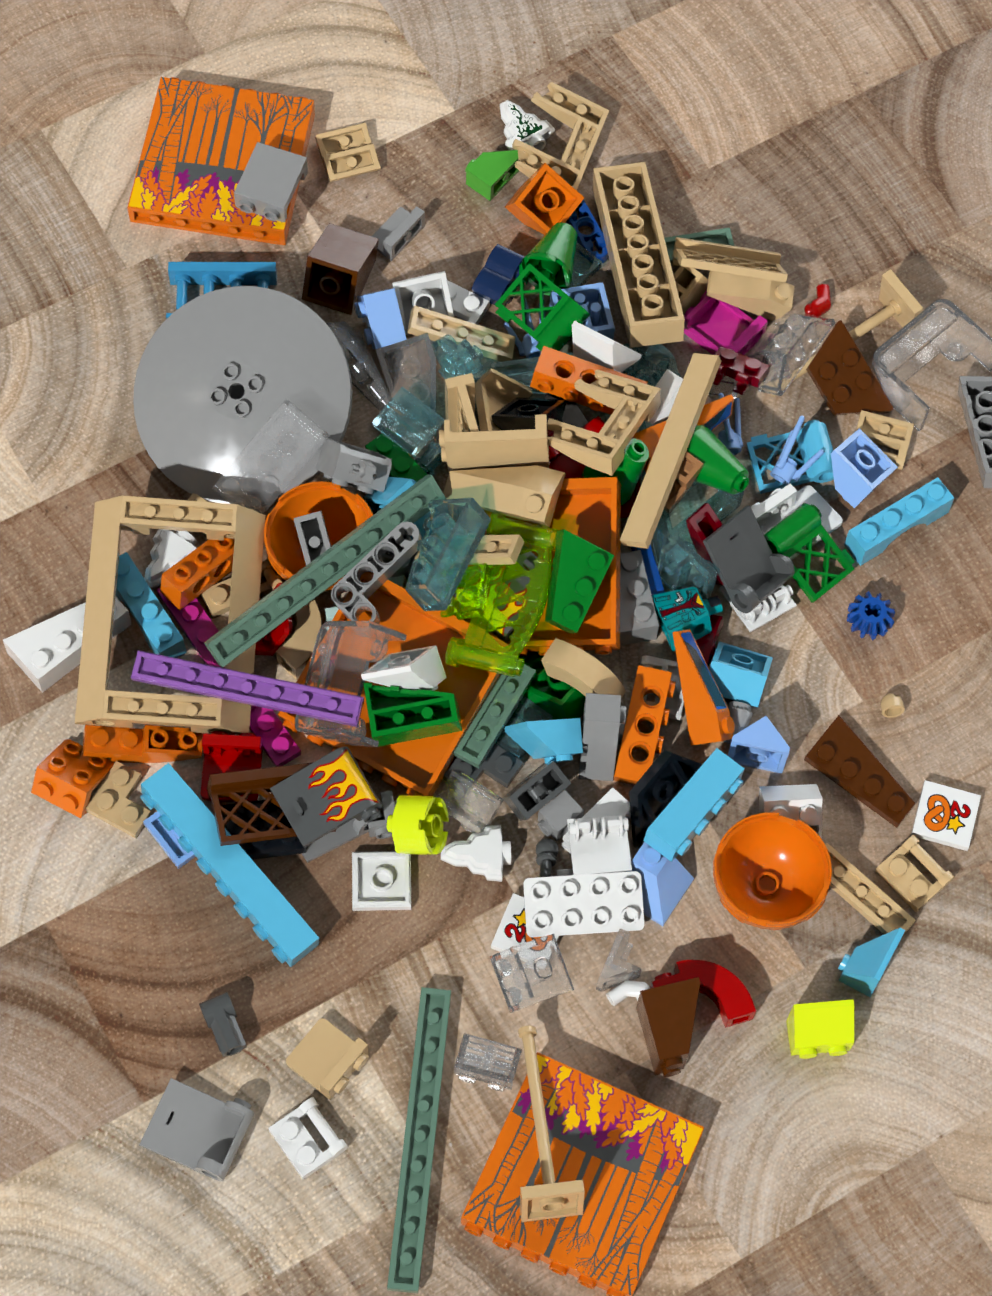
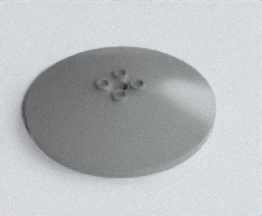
M235 286L214 290L194 298L173 312L157 329L144 350L136 372L133 396L134 415L142 443L149 456L165 476L177 486L190 494L199 495L206 501L255 506L277 501L278 498L290 489L311 482L320 473V471L316 470L325 437L342 442L351 415L353 390L351 373L343 348L335 334L317 313L294 297L276 290L256 286ZM236 385H242L245 390L244 395L240 399H233L231 397V390Z

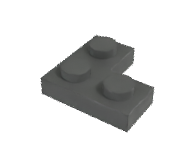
M494 744L479 769L457 757L444 774L443 779L466 795L483 773L508 788L522 769L524 762L497 744Z

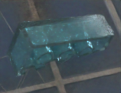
M474 498L430 500L428 507L431 511L430 518H426L423 524V528L426 531L423 540L418 542L417 550L420 552L419 557L413 561L405 588L424 611H442L447 609L491 521V518Z

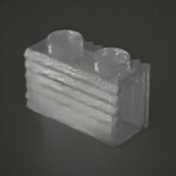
M464 1033L454 1066V1074L459 1075L458 1078L464 1082L476 1083V1080L488 1083L487 1086L496 1091H505V1088L512 1089L522 1049Z

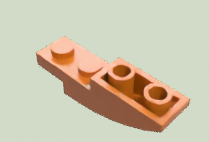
M85 725L83 756L110 758L111 762L118 761L120 763H161L197 759L202 757V733L191 732V728L145 725L143 729Z

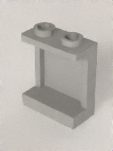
M257 142L234 191L235 206L245 213H255L264 216L270 221L285 222L287 219V208L300 179L305 180L307 176V157Z

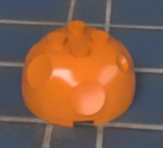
M318 481L296 486L278 498L277 504L268 513L264 526V543L268 560L275 571L283 579L288 580L306 566L293 518L322 511L332 547L373 516L370 507L360 495H355L332 482ZM339 579L325 591L332 590L335 584L338 583L341 579Z
M759 813L737 822L721 839L713 861L714 884L722 905L741 923H746L760 929L781 930L809 920L824 904L831 883V859L821 837L803 821L780 816V813Z

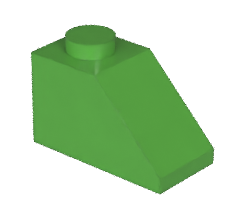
M518 151L484 152L476 160L472 159L465 169L466 185L491 201L519 172L515 168V162L519 161Z

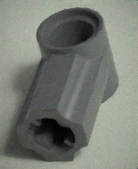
M227 992L199 1003L207 1026L212 1029L215 1041L223 1057L235 1055L247 1047L236 1021L235 1009Z

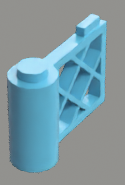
M819 420L808 421L799 431L796 438L798 448L793 455L789 454L788 457L798 465L803 466L820 449L824 450V454L805 471L806 475H802L798 482L791 480L789 484L792 486L813 481L825 483L834 480L831 459L833 447L827 426ZM790 432L769 438L767 434L751 437V442L747 443L748 453L760 494L787 486L777 480L764 484L762 476L767 469L772 471L774 466L771 465V462L777 454L781 455V447L786 442ZM765 447L773 452L767 461L756 457L754 450Z

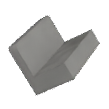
M416 206L410 213L404 208L399 207L373 234L372 237L379 239L377 251L392 261L425 227V211Z

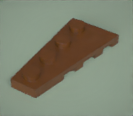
M839 715L805 756L804 761L896 828L899 827L915 806L912 798Z

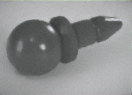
M544 838L536 845V863L540 866L539 877H550L552 867L557 861L556 857L559 847L550 838Z

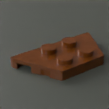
M842 320L838 321L806 368L808 374L833 416L853 413L858 415L861 413V410L871 413L891 412L894 410L892 404Z

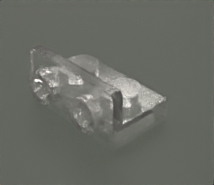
M458 769L452 770L440 794L435 796L444 800L448 810V817H453L460 821L461 826L471 833L483 832L485 827L491 824L504 801L503 798Z

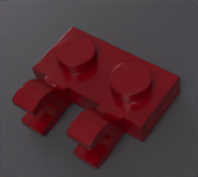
M720 347L714 354L719 355L721 364L713 384L718 386L725 376L731 377L738 381L733 388V392L744 395L750 385L758 388L769 373L770 365L760 362L758 359L739 354L732 349Z

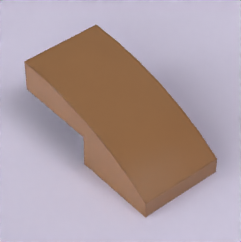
M687 451L664 507V510L669 514L686 494L704 466V463Z

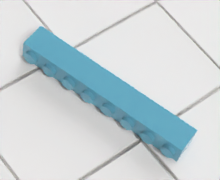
M169 763L141 783L142 795L140 797L144 804L150 810L155 808L160 813L159 820L168 831L173 829L180 838L177 840L180 846L187 853L190 851L194 853L198 858L196 863L202 872L206 875L210 873L216 879L215 886L224 897L229 895L236 903L234 904L235 910L243 919L248 917L255 925L252 928L256 935L262 941L266 939L274 947L272 949L274 956L282 964L286 961L292 967L318 946L319 937L242 847L239 844L220 846L215 816ZM225 829L226 836H231L230 833Z

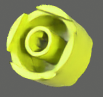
M399 795L393 815L388 816L386 823L388 832L392 833L396 853L418 855L441 853L448 837V831H443L444 822H449L448 810L444 800L440 797Z

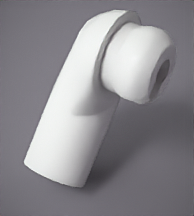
M627 980L606 993V997L613 1006L627 997H636L638 1001L640 991L650 989V986L645 982Z

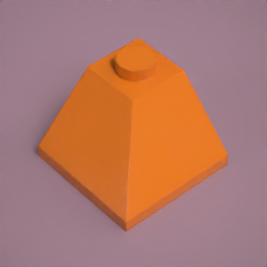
M544 163L517 190L505 208L524 225L545 235L556 223H565L584 197L549 165Z

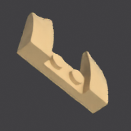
M550 82L547 86L550 92L543 97L536 92L531 101L557 120L572 128L568 142L559 160L515 139L512 147L518 151L519 160L515 162V168L530 178L546 163L577 190L609 110Z
M597 369L595 370L596 381L588 384L579 379L574 383L575 389L603 405L615 409L599 433L549 418L548 430L554 431V437H548V445L579 463L612 476L624 459V449L643 421L649 422L660 407V388Z

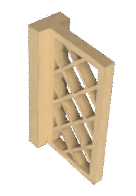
M680 237L675 239L671 264L675 266L786 282L788 276L780 265L781 254L777 252Z
M472 373L445 379L446 419H450L452 432L479 431L475 419V381Z

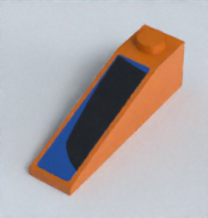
M730 394L705 404L697 425H704L711 431L732 415L733 396ZM666 421L636 432L633 438L641 440L649 450V458L644 467L645 472H647Z
M691 630L673 632L691 746L732 739L735 729L734 721Z

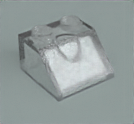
M554 934L510 947L490 956L510 1013L574 990Z

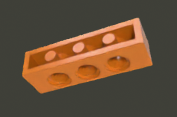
M543 346L530 387L611 415L615 409L603 405L575 389L574 383L579 379L588 384L593 383L597 380L595 377V370L597 369L644 384L648 382Z
M224 538V541L207 540L162 574L160 592L178 610H181L232 571L235 539Z
M638 665L614 781L635 785L653 764L655 753L661 754L664 737L659 736L661 725L667 726L670 709L665 708L667 697L673 698L676 681H671L672 672ZM654 693L659 697L660 702L655 706H649L644 702V696ZM641 721H649L652 723L654 730L651 733L644 734L639 731L637 725ZM641 748L647 752L648 758L638 762L633 759L631 753L633 750Z

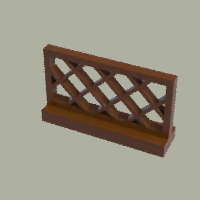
M312 763L210 775L207 791L209 799L212 801L220 846L296 837L297 835L293 828H288L281 823L285 817L284 812L276 820L265 813L264 810L270 802L281 808L273 793H269L272 792L270 790L271 787ZM258 793L266 798L260 808L247 801L250 794ZM230 797L238 803L229 812L220 806L219 798ZM241 806L254 813V816L248 823L235 816V813ZM258 817L272 825L268 831L260 832L252 827ZM230 820L243 828L239 835L226 836L224 827Z

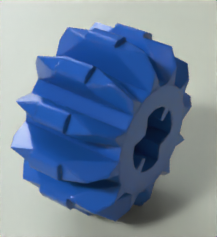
M870 591L866 592L864 597L858 594L854 599V603L851 602L849 604L847 622L853 623L851 626L852 632L861 631V639L866 634H869L872 641L876 639L877 634L884 637L887 634V629L892 628L894 624L892 618L895 615V609L889 608L891 604L890 599L881 600V593L877 594L876 598L872 597Z

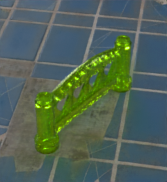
M492 512L488 522L487 535H520L524 540V544L519 555L531 551L537 552L538 557L533 561L535 567L527 571L517 561L516 564L488 566L465 639L457 637L450 639L445 656L446 665L459 667L461 664L515 677V675L521 676L524 659H520L519 655L532 637L547 602L552 573V551L556 549V533L559 531L558 529L506 518L504 513ZM527 576L530 578V582L525 586L527 589L526 594L522 596L517 595L505 583L509 580ZM515 601L521 602L522 608L517 611L519 618L515 621L508 620L496 608ZM512 627L514 633L509 636L511 643L506 647L500 646L488 633L501 628Z

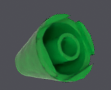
M556 223L523 258L519 266V274L530 263L560 289L568 288L572 281L577 243L576 230L567 223ZM531 272L524 280V283L527 285L529 282L535 289H539L538 277ZM543 282V288H550Z
M697 425L687 448L688 453L704 463L695 481L733 495L743 492L749 484L748 470L709 428L704 425Z
M632 438L624 449L623 461L612 476L585 466L582 471V477H617L621 484V506H623L633 495L649 458V450L641 440Z

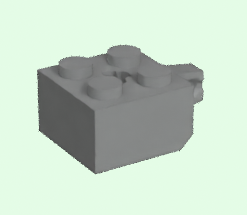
M325 437L316 470L324 473L323 478L330 480L334 484L344 487L349 485L357 488L359 491L373 495L374 490L384 492L391 471L392 461L390 458L375 451Z

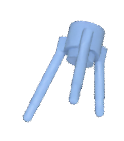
M525 298L526 309H529ZM541 312L539 313V324L541 323ZM526 314L527 326L534 331L531 315ZM505 322L504 327L508 334L516 337L515 345L520 356H526L527 360L539 359L541 351L535 347L539 342L531 335L526 334L523 337L524 341L521 343L509 323Z
M719 393V399L724 397L723 393ZM739 398L734 400L735 433L731 429L729 417L724 421L725 430L718 433V439L733 455L742 451L741 447L744 446L741 438Z
M804 416L799 417L794 429L790 431L781 455L770 472V475L775 480L785 485H788L791 480L798 482L802 474L824 454V450L820 449L799 470L796 469L798 464L788 457L805 419Z

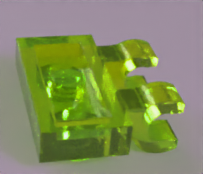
M484 563L461 568L460 575L450 572L439 574L437 584L439 586L445 585V595L435 597L434 607H441V617H450L455 614L458 620L485 615L491 569L488 564ZM457 592L456 597L448 596V595L455 594V593Z

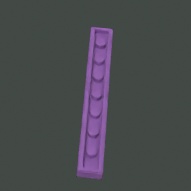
M139 650L131 675L133 681L358 727L364 704V697Z

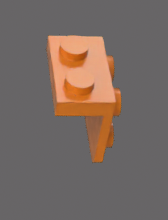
M66 739L37 766L31 793L82 818L87 813L86 807L90 801L92 791L107 776L114 763L104 757L83 756V746L70 739Z

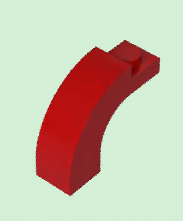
M694 959L678 961L674 968L675 975H672L670 972L656 976L654 978L655 981L651 983L650 989L699 977V993L706 995L716 1004L725 1028L753 1020L756 1014L752 998L741 980L728 969L713 962Z

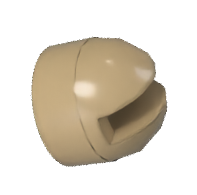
M889 693L882 698L880 707L884 717L893 718L904 713V704L900 696Z

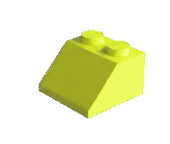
M854 999L794 1004L786 1020L791 1056L799 1055L802 1059L816 1057L817 1053L829 1052L830 1056L847 1054V1051H850L854 1044Z

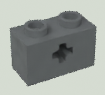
M550 761L537 769L505 795L503 799L520 821L528 820L571 785V782L554 761Z

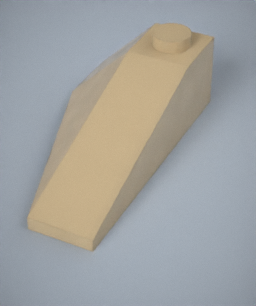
M538 465L450 471L443 494L446 500L550 528L566 473Z

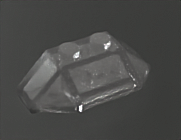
M791 313L774 320L747 355V357L758 359L760 362L770 365L768 375L758 387L759 392L782 396L835 325V320Z

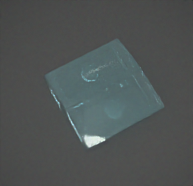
M402 386L373 420L371 425L415 458L444 424L445 419Z

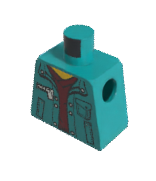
M695 587L652 595L658 622L672 652L675 651L673 632L690 629L695 640L712 631L710 616L723 611L718 595L702 600L698 589Z

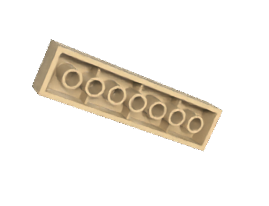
M640 162L593 168L594 197L629 347L634 348L684 341L685 319L646 163Z

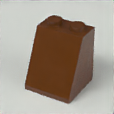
M329 223L307 256L302 300L352 315L355 310L354 303L358 302L357 296L362 294L376 261L379 239Z
M699 977L640 991L636 1009L655 1076L663 1074L664 1077L675 1076L681 1073L680 1069L685 1067L690 1051L698 1001Z

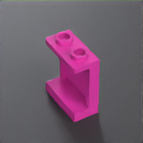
M706 291L700 298V303L695 308L690 307L685 312L684 334L712 355L720 347L732 349L739 354L746 355L765 335L768 321L761 315L753 320L739 308L707 296Z

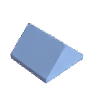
M764 716L732 737L727 756L742 766L782 774L790 747L768 717Z

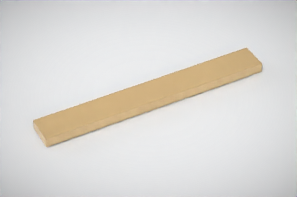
M693 353L621 535L620 542L622 545L649 548L721 364L719 355Z

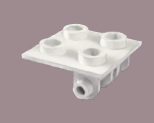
M782 585L751 612L743 613L732 604L725 587L719 588L749 632L754 631L797 606L791 598V595L794 594L791 586Z
M625 814L567 819L573 875L632 871L627 832L629 824Z

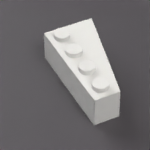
M115 598L112 639L131 625L129 611L117 598ZM86 602L3 639L7 654L42 693L80 664Z

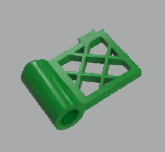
M530 263L495 303V306L499 308L495 313L507 323L513 320L539 342L535 347L542 351L543 346L560 351L572 337L573 322L576 321L583 324L590 316V313ZM532 272L538 277L539 289L525 290L524 280ZM543 282L550 288H543ZM556 292L562 298L555 306L545 307L544 293ZM539 294L540 308L526 309L525 295ZM521 296V310L510 311L504 304L510 297ZM541 312V323L533 331L527 326L526 314ZM522 314V321L516 315Z
M803 503L764 534V537L772 554H782L789 558L795 553L805 554L804 569L794 566L795 573L792 577L811 603H813L854 570L852 564L855 561L846 549L842 551L839 549L821 525L822 515L820 510L815 505ZM817 535L825 543L824 553L812 551V539ZM811 556L824 558L822 572L810 570ZM829 559L838 560L844 570L838 575L828 573ZM809 575L822 577L821 589L816 593L809 586Z

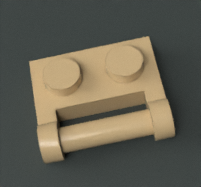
M861 410L856 431L860 428L875 444L899 450L898 455L888 452L884 453L898 467L897 469H903L914 424Z
M912 835L901 847L884 860L875 871L915 912H918L943 890L955 876L949 870L946 872L919 845L920 840L915 835ZM909 852L937 879L934 884L905 857Z

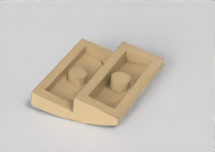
M366 122L315 135L319 153L330 182L381 169Z

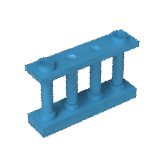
M168 262L170 285H177L176 310L187 303L189 285H204L203 294L214 291V286L230 285L231 287L257 285V287L268 288L269 285H277L276 262ZM166 313V319H167L172 313Z

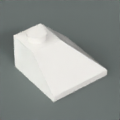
M436 645L387 654L361 674L362 680L388 687L398 686L401 689L430 691L438 689V684L447 678Z

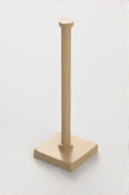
M890 269L882 275L879 300L886 308L849 331V334L855 341L893 316L912 338L920 332L924 308ZM815 355L774 382H767L765 387L772 397H776L781 389L807 373L806 368Z
M530 1025L523 1026L518 1029V1034L523 1041L543 1184L520 1187L521 1222L583 1215L585 1195L583 1180L555 1182L534 1039L537 1035L536 1027Z

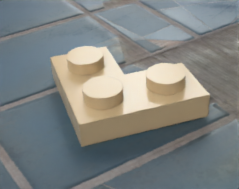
M116 761L88 803L86 811L137 839L144 828L143 821L152 815L150 810L129 800V797L142 779L141 774Z

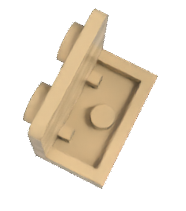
M321 1018L286 1058V1065L331 1100L336 1093L339 1095L346 1088L350 1081L348 1078L355 1070L359 1071L368 1061V1044L359 1037L356 1041H353L328 1020Z

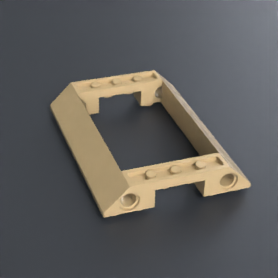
M123 495L95 502L75 724L133 728V723L191 727V732L210 734L213 731H222L228 735L249 733L251 705L212 697L107 690L121 530L133 531V534L150 535V528L207 533V539L224 541V538L235 539L229 624L259 602L266 515L238 504ZM256 643L224 668L254 674Z

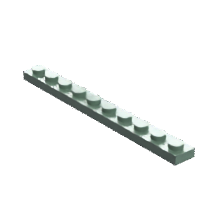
M429 474L424 476L205 641V646L218 665L221 667L226 666L341 579L397 525L402 522H416L445 500L446 497L434 477Z
M421 987L387 1290L417 1294L419 1291L451 990Z

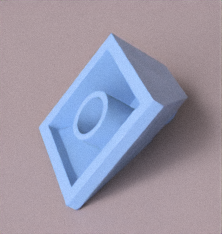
M860 428L831 453L835 489L853 508L857 507L898 468Z
M644 842L631 861L632 871H637L641 874L644 915L659 925L664 926L694 878L676 858L671 862Z

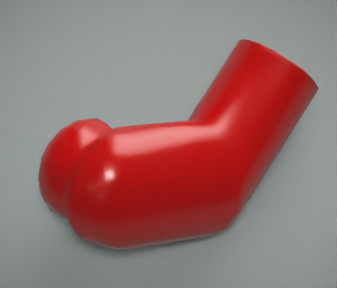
M821 284L816 287L817 299L813 300L811 304H807L804 308L807 317L813 318L816 316L818 318L830 310L831 297L829 285Z

